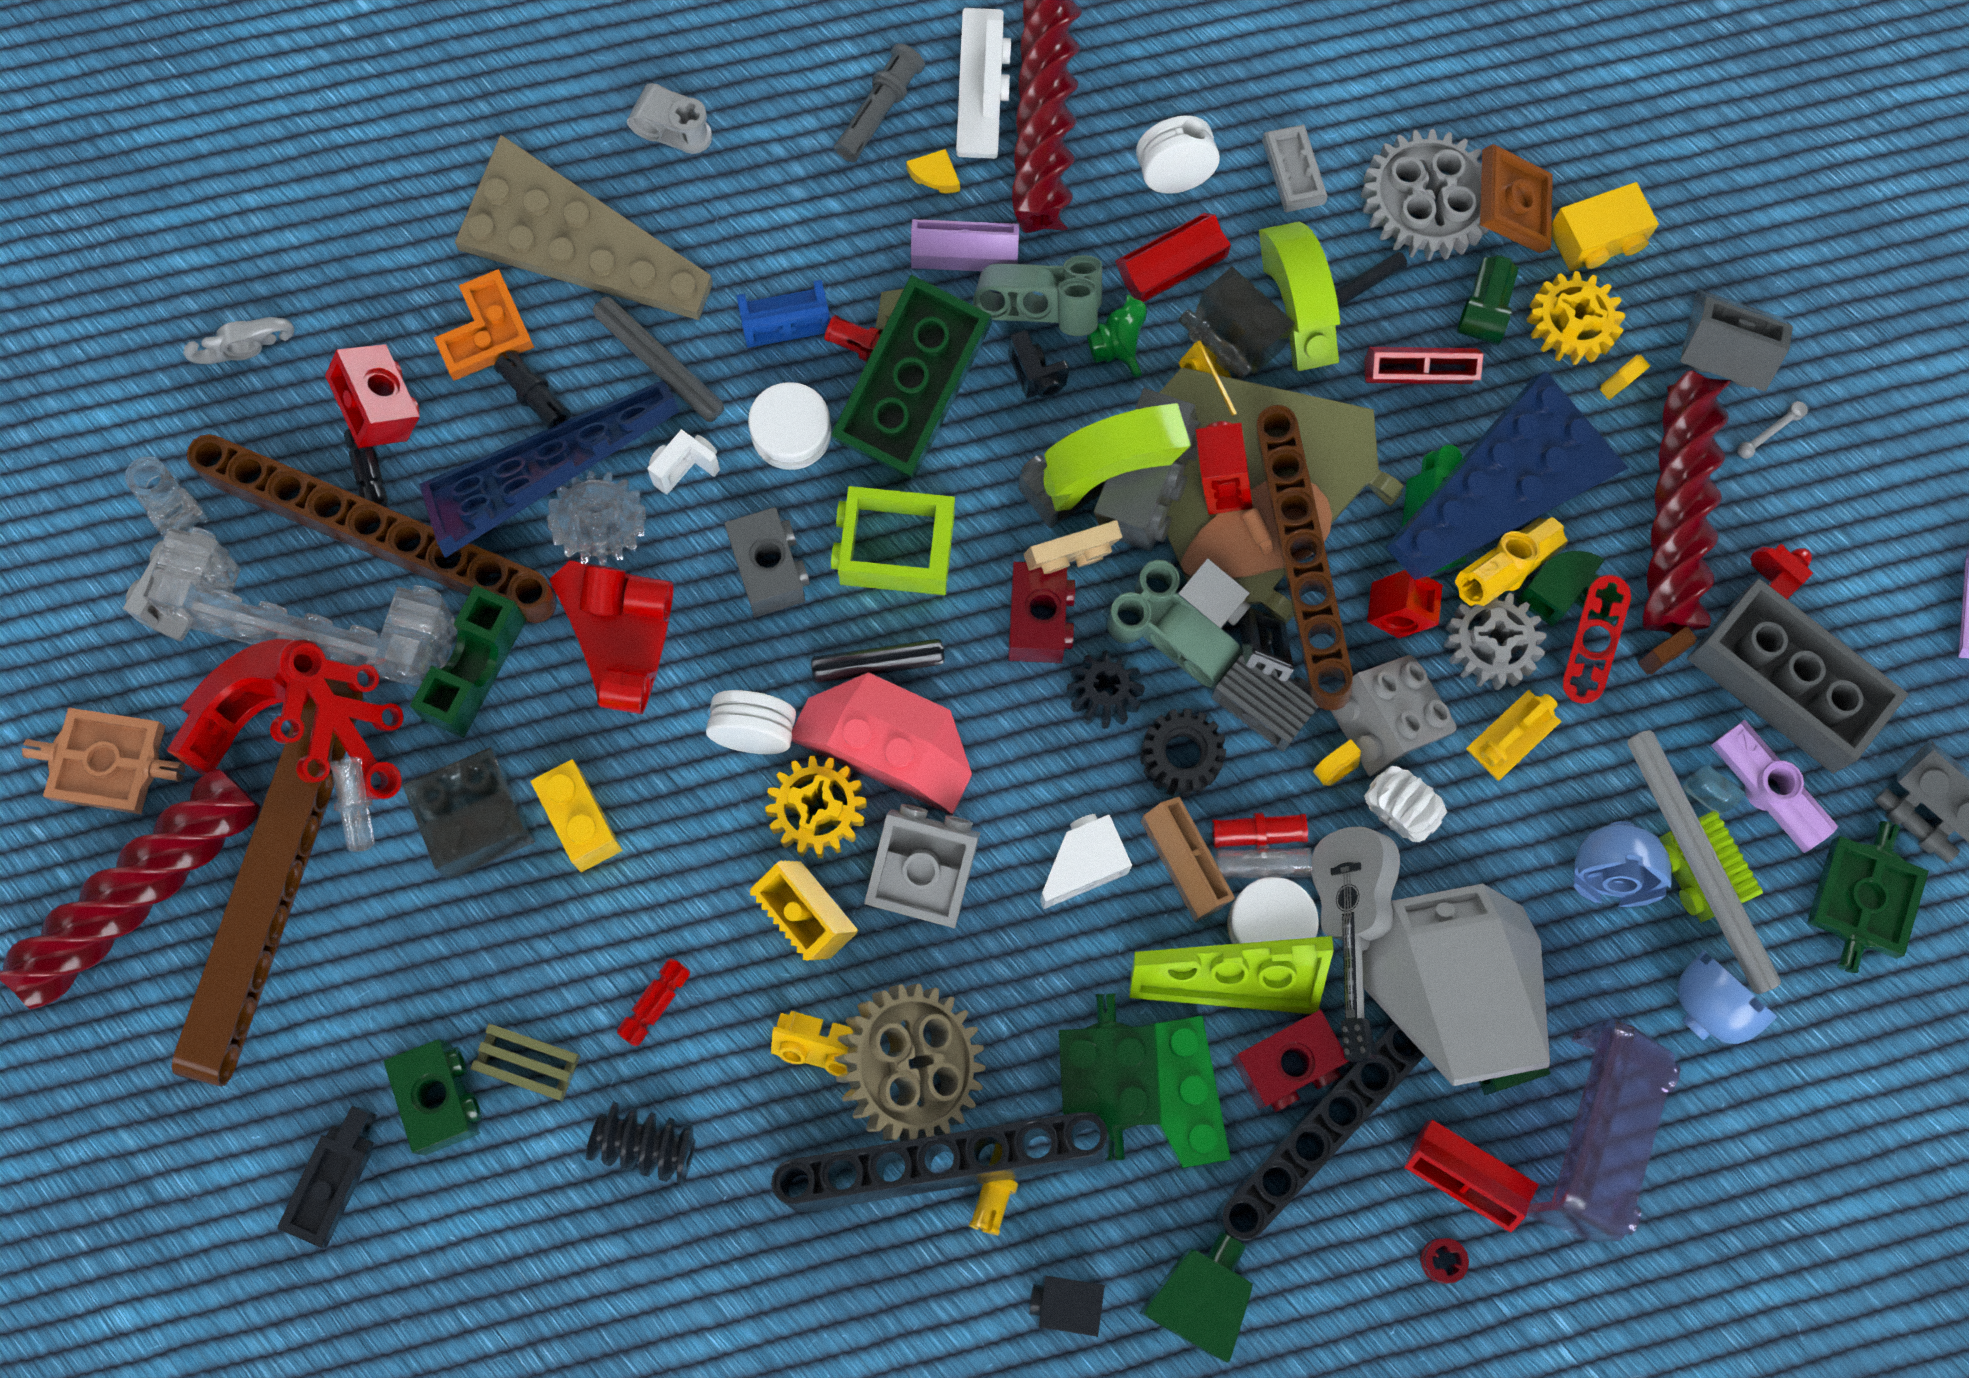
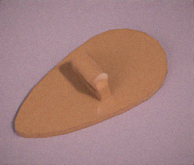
M1281 476L1280 478L1289 479L1293 476ZM1266 481L1251 489L1253 508L1219 513L1200 530L1189 544L1181 561L1182 570L1187 576L1192 577L1207 558L1233 579L1284 568ZM1311 483L1323 541L1325 542L1330 534L1332 512L1327 497L1317 485ZM1292 508L1283 515L1290 520H1299L1306 513L1299 508ZM1301 549L1296 551L1292 557L1299 562L1307 559L1314 553L1307 549Z

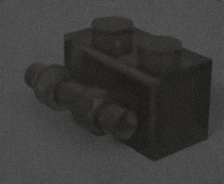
M1233 266L1202 292L1195 313L1191 309H1187L1178 320L1189 331L1188 337L1194 343L1201 341L1217 357L1216 363L1225 371L1230 369L1240 379L1244 378L1250 371L1256 374L1282 351L1295 324L1294 321Z

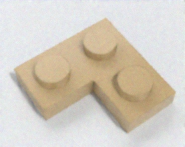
M1115 520L1031 546L1024 553V557L1029 571L1042 567L1044 574L1064 569L1070 566L1069 563L1076 561L1078 568L1099 562L1103 560V556L1112 553L1111 546L1122 538L1118 522Z

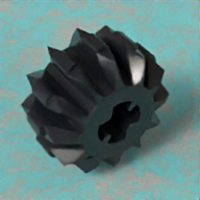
M1105 650L1102 651L1100 662L1098 663L1093 656L1088 654L1083 660L1084 668L1074 666L1071 670V677L1076 682L1067 685L1066 693L1072 697H1077L1071 703L1073 712L1087 709L1083 720L1084 723H1092L1094 717L1097 716L1101 717V727L1108 729L1111 716L1119 724L1123 725L1128 720L1127 711L1138 712L1141 704L1136 697L1143 695L1145 686L1134 682L1140 675L1138 667L1124 669L1127 662L1125 655L1118 657L1116 663L1110 662V653ZM1101 683L1104 688L1113 687L1112 696H1109L1106 691L1098 693V684Z

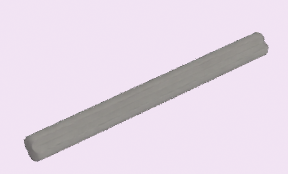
M1648 730L1632 736L1628 740V746L1753 992L1762 994L1777 988L1781 984V980L1654 732Z

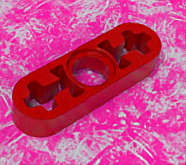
M1606 574L1599 576L1591 583L1588 589L1563 676V689L1566 695L1577 703L1587 704L1596 701L1603 694L1631 600V591L1628 584L1617 575ZM1608 582L1617 584L1616 591L1619 594H1623L1621 602L1613 601L1609 609L1608 616H1618L1615 625L1602 618H1588L1591 609L1600 613L1602 598L1595 596L1598 588L1606 589ZM1593 626H1601L1610 634L1608 647L1599 652L1588 650L1582 641L1585 631ZM1578 653L1591 660H1605L1603 668L1593 664L1591 680L1597 682V686L1595 689L1587 688L1585 694L1577 693V685L1570 682L1572 676L1580 677L1584 669L1585 661L1575 662Z

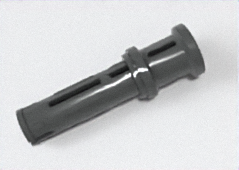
M900 43L895 44L890 52L892 57L884 69L877 71L873 76V88L870 94L862 103L844 133L834 144V149L837 150V154L843 159L853 163L858 160L864 147L882 123L889 109L894 103L904 100L907 95L906 87L914 75L920 74L925 68L923 58L911 47Z

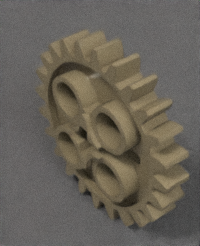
M901 984L889 987V992L882 990L873 993V1002L866 1001L857 1005L862 1017L853 1016L846 1019V1023L854 1031L853 1034L838 1037V1041L848 1047L847 1054L835 1056L836 1062L847 1065V1072L837 1076L836 1081L850 1083L851 1087L844 1094L842 1100H857L859 1105L854 1110L853 1118L870 1116L866 1130L868 1132H877L883 1128V1140L885 1141L897 1140L898 1137L900 1141L931 1137L934 1134L936 1136L949 1134V1124L957 1125L965 1122L960 1109H974L976 1106L974 1101L968 1096V1093L983 1089V1086L973 1079L974 1073L984 1071L986 1067L974 1062V1055L984 1050L982 1045H971L970 1038L975 1035L978 1028H964L962 1023L967 1017V1010L952 1013L955 998L951 996L938 1001L939 989L936 987L926 989L923 992L921 984L909 985L906 989ZM902 1021L906 1023L904 1027L901 1025ZM925 1024L931 1031L932 1039L930 1045L926 1043L923 1037ZM883 1033L890 1042V1049L887 1055L880 1046V1039ZM909 1059L913 1060L912 1068L909 1067ZM935 1072L941 1080L939 1093L936 1092L933 1086ZM892 1082L897 1085L899 1090V1098L896 1104L890 1096ZM918 1100L921 1101V1105H920V1106L917 1105Z

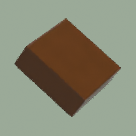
M1687 626L1654 648L1638 664L1647 675H1652L1696 643L1695 640L1698 638Z

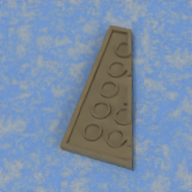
M502 135L498 139L455 240L458 250L696 320L700 319L713 285L710 274Z

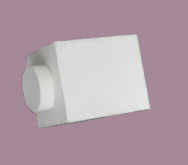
M1090 814L1070 824L1072 830L1066 832L1041 895L1040 902L1043 909L1129 873L1132 864L1110 815L1097 819L1096 814Z

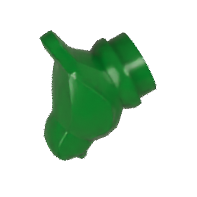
M1128 294L1123 307L1114 310L1108 315L1105 323H1098L1096 330L1087 335L1088 344L1095 363L1102 361L1108 363L1117 358L1128 366L1135 378L1142 376L1141 369L1136 360V349L1141 327L1147 316L1146 305L1141 300L1134 299Z

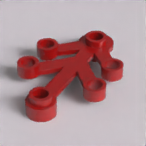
M296 640L286 644L279 652L277 658L279 674L287 682L281 716L276 717L270 726V733L273 739L282 744L300 740L305 730L304 723L300 718L307 692L316 704L307 755L299 759L296 765L298 777L307 783L321 782L328 777L330 763L327 759L332 732H334L360 772L358 781L362 793L371 799H388L393 797L401 787L402 778L400 771L392 763L377 762L350 718L370 722L379 731H393L398 729L403 723L404 714L402 709L393 703L377 705L334 695L324 680L346 682L353 692L364 693L372 691L377 687L379 683L377 670L368 664L353 666L327 660L320 647L308 640ZM297 655L305 660L306 667L303 672H299L294 666V659ZM360 671H364L368 677V683L365 687L361 686L357 680V675ZM385 709L389 710L393 717L389 726L382 720V714ZM285 720L289 721L293 726V733L289 738L281 731V726ZM311 760L316 761L319 766V772L315 777L311 776L307 770ZM374 773H377L381 778V785L378 789H374L371 785V776Z

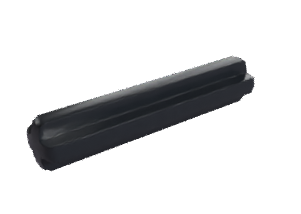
M931 639L814 656L811 659L813 679L815 682L820 683L859 677L868 672L875 675L942 665L945 655L942 641L940 639Z

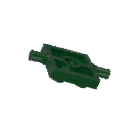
M1879 822L1874 845L1860 844L1842 836L1832 839L1808 917V924L1833 933L1845 942L1837 967L1841 970L1845 969L1849 973L1859 972L1864 949H1873L1895 959L1905 956L1929 871L1906 862L1893 851L1900 826L1897 824L1892 825V822Z
M1116 993L1106 994V1001L1105 994H1095L1098 1023L1086 1028L1058 1030L1063 1115L1078 1112H1091L1098 1115L1104 1121L1112 1140L1111 1151L1105 1159L1112 1161L1114 1158L1115 1160L1125 1159L1123 1130L1135 1125H1158L1162 1123L1156 1025L1130 1026L1117 1022Z

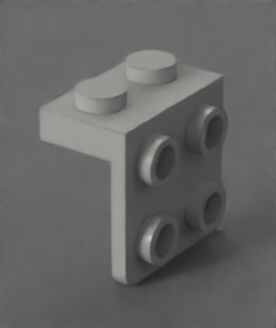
M1411 655L1354 675L1352 696L1349 702L1343 708L1330 710L1348 741L1352 739L1361 750L1360 761L1369 777L1382 772L1409 752L1448 737L1456 731V724L1451 717L1448 707L1438 696L1424 668ZM1342 684L1332 693L1340 691L1344 687V684Z

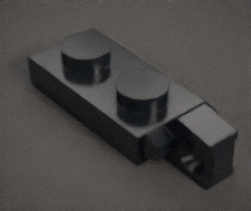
M351 1106L341 1128L332 1125L327 1135H321L277 1229L320 1248H327L371 1156L369 1153L374 1142L366 1138L376 1119V1114L361 1107Z

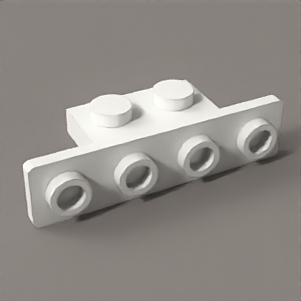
M963 9L956 155L958 157L995 159L998 156L1000 101H1009L1010 75L1001 74L1002 64H1010L1011 38H1003L1004 12L1001 9Z

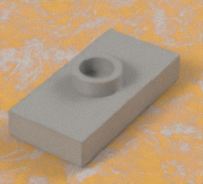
M1305 125L1265 132L1262 142L1284 212L1324 205L1328 196Z

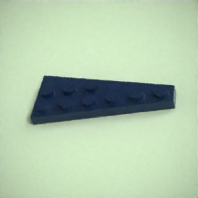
M1544 371L1532 378L1386 545V548L1414 580L1423 578L1628 469V467L1547 371Z
M659 381L420 483V489L436 541L444 557L446 558L680 412L665 381Z

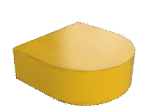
M1637 354L1600 385L1601 388L1599 390L1610 400L1651 365L1641 354Z
M1350 739L1325 757L1315 767L1313 773L1324 786H1330L1359 767L1361 750Z

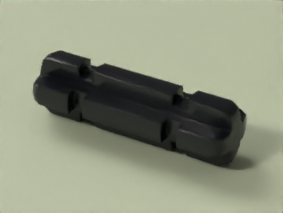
M348 428L344 432V438L347 448L350 449L348 454L356 484L360 487L358 490L359 495L376 504L386 506L388 498L385 488L382 487L383 480L375 451L372 450V446L358 448Z

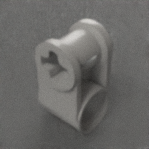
M650 83L645 85L627 119L629 128L640 137L649 141L666 144L686 153H701L709 147L713 138L711 128L706 122V109L701 101L669 91L658 84Z

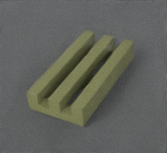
M488 1024L485 1031L487 1035L484 1042L480 1043L478 1048L479 1055L477 1060L473 1061L470 1069L563 1102L581 1056ZM498 1038L567 1061L564 1070L498 1048L495 1046ZM490 1056L559 1079L557 1088L555 1089L487 1065Z

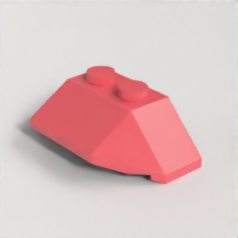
M869 672L808 698L791 732L792 742L827 758H833L837 763L848 766L850 769L952 816L972 777L951 710Z

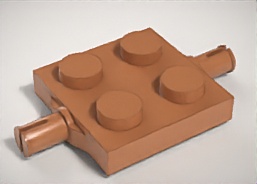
M68 708L63 728L53 743L27 739L23 745L30 749L22 748V756L24 758L48 761L49 776L43 797L51 801L134 814H142L148 788L154 778L180 782L184 776L179 772L185 773V764L183 762L159 760V748L165 725L159 721Z

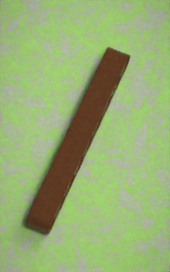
M211 434L201 435L194 439L188 447L187 460L189 464L214 488L469 596L473 586L477 585L516 602L528 622H544L555 612L557 606L556 596L544 576L537 571L471 543L445 558L437 544L431 526L219 436ZM221 456L217 464L208 467L214 458ZM261 473L256 481L247 484L248 479L252 475ZM301 489L296 498L286 501L290 492ZM340 506L339 511L334 516L325 518L330 508ZM380 523V527L376 532L364 535L369 525ZM416 539L421 540L419 546L413 551H403L408 542ZM454 556L461 557L457 566L451 569H443L444 563L449 558ZM493 573L502 574L500 580L493 586H483L487 576ZM530 591H542L541 597L536 602L530 604L523 603L525 595Z
M324 679L334 695L363 701V693L353 692L346 682ZM311 697L306 705H303L300 718L304 723L305 730L303 736L296 742L284 745L172 1059V1072L177 1076L222 1087L229 1082L236 1069L346 754V750L335 733L332 732L327 759L330 763L328 777L321 782L314 783L304 782L298 777L296 765L300 758L307 755L316 704ZM350 718V720L355 726L357 720ZM293 726L290 728L288 738L293 733ZM311 760L307 770L313 777L318 774L319 766L316 761Z

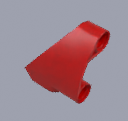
M569 560L549 581L565 610L584 654L596 690L597 702L602 708L642 715L651 695L662 657L673 602V582L626 574L625 570Z

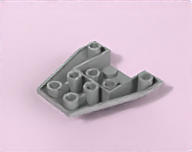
M1484 884L1391 901L1394 919L1391 930L1385 936L1370 941L1369 948L1362 951L1363 988L1452 1086L1548 1068L1550 1055L1541 940L1524 907Z

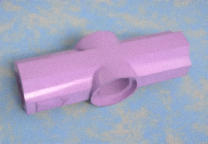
M1746 720L1737 724L1711 745L1743 782L1749 802L1758 809L1768 811L1803 853L1824 841L1838 828V825L1803 787L1804 780L1800 770L1790 762L1781 761ZM1768 777L1778 783L1780 794L1771 790L1768 785Z

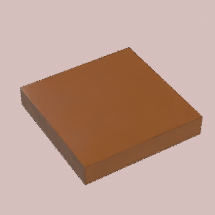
M1495 144L1482 150L1480 225L1539 254L1551 249L1553 174Z

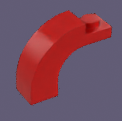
M273 639L254 644L231 656L214 669L196 687L181 707V710L188 714V717L167 751L199 774L205 775L210 771L216 770L243 726L261 710L273 704L284 702L287 682L279 674L277 658L279 652L286 644L296 640ZM299 655L294 659L296 670L303 672L306 667L305 660ZM308 692L306 693L304 705H306L311 697Z

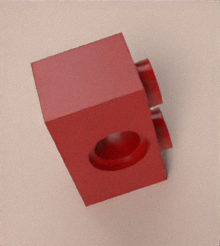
M387 345L337 349L325 377L357 447L363 448L408 441L420 418L419 406L415 398L410 396L403 381L401 367L398 362L393 360Z

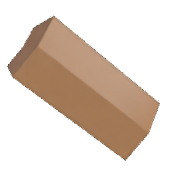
M1180 796L1161 802L1143 815L1141 823L1195 923L1220 911L1223 906L1235 899Z

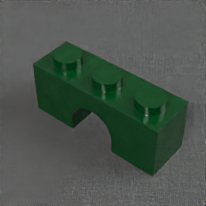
M477 585L473 586L453 624L457 629L458 635L451 657L441 669L431 665L410 704V708L423 721L461 738H465L527 620L516 602Z

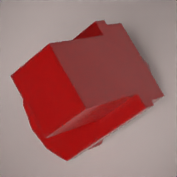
M1779 544L1775 549L1761 547L1756 549L1750 558L1751 565L1770 581L1768 585L1787 600L1813 574L1808 568L1812 561V554L1806 548H1798L1790 553L1783 544Z

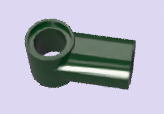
M1500 255L1483 258L1477 272L1472 295L1468 297L1461 314L1457 333L1496 345L1501 343L1512 312V308L1508 307L1519 270V267L1513 264L1512 259Z

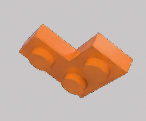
M499 269L458 285L474 321L434 337L453 381L494 365L501 355L508 359L506 356L508 351L513 350L520 354L534 348Z

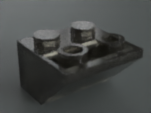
M491 747L402 784L434 868L448 880L535 843L521 804Z

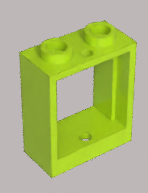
M848 486L847 501H839L837 508L836 527L843 528L841 543H833L831 555V569L838 570L840 585L946 595L955 517V497ZM859 510L935 517L929 568L853 561Z

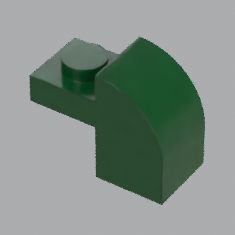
M1568 551L1558 554L1541 568L1516 602L1520 605L1525 602L1529 603L1528 610L1536 616H1540L1543 621L1553 627L1566 614L1573 603L1583 608L1591 583L1599 577L1596 571L1605 559L1585 551ZM1608 582L1606 589L1598 588L1595 596L1602 598L1600 613L1592 609L1589 613L1612 624L1618 616H1608L1610 606L1613 601L1621 602L1623 594H1619L1616 591L1617 584Z

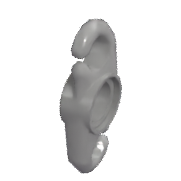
M266 317L252 321H235L221 326L217 330V336L205 337L201 344L207 349L197 351L198 343L191 341L184 346L183 354L187 360L198 364L246 360L258 355L263 345L275 343L276 336L271 333L280 331L279 338L286 341L293 336L295 328L290 321L284 318Z

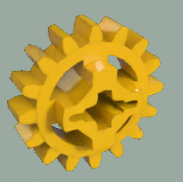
M1575 271L1569 281L1560 273L1556 276L1553 283L1548 281L1543 283L1538 294L1534 296L1529 305L1532 311L1527 318V323L1536 325L1530 334L1532 339L1542 337L1545 341L1540 350L1545 352L1550 348L1555 349V360L1560 361L1565 354L1570 355L1573 365H1577L1583 355H1585L1590 363L1594 362L1600 353L1606 355L1615 344L1614 342L1622 334L1623 329L1620 327V324L1625 319V313L1615 311L1622 301L1621 298H1609L1607 295L1612 286L1606 284L1601 288L1597 287V276L1592 275L1587 282L1582 281L1579 271Z
M815 756L809 757L808 767L802 768L796 760L791 762L793 774L788 776L779 771L776 776L781 784L780 789L768 788L767 791L768 796L776 801V803L765 806V812L767 816L778 817L769 825L772 833L776 834L784 831L785 833L781 839L782 846L787 848L794 842L798 843L797 852L802 857L806 854L809 847L815 849L818 858H823L824 847L831 846L837 854L840 853L841 846L839 841L843 837L850 842L856 840V835L851 829L852 825L864 826L865 824L864 817L856 813V811L867 808L866 798L854 796L862 790L860 780L848 782L851 776V769L845 766L839 772H836L834 759L830 757L825 762L824 767L818 766ZM814 779L813 783L801 789L796 788L799 784ZM834 784L845 794L847 806L843 805V802L834 799L832 795ZM822 794L826 810L818 809L810 821L807 804L814 805ZM786 808L790 809V812L799 815L798 830L787 820ZM831 825L838 826L827 834L818 835L819 831Z

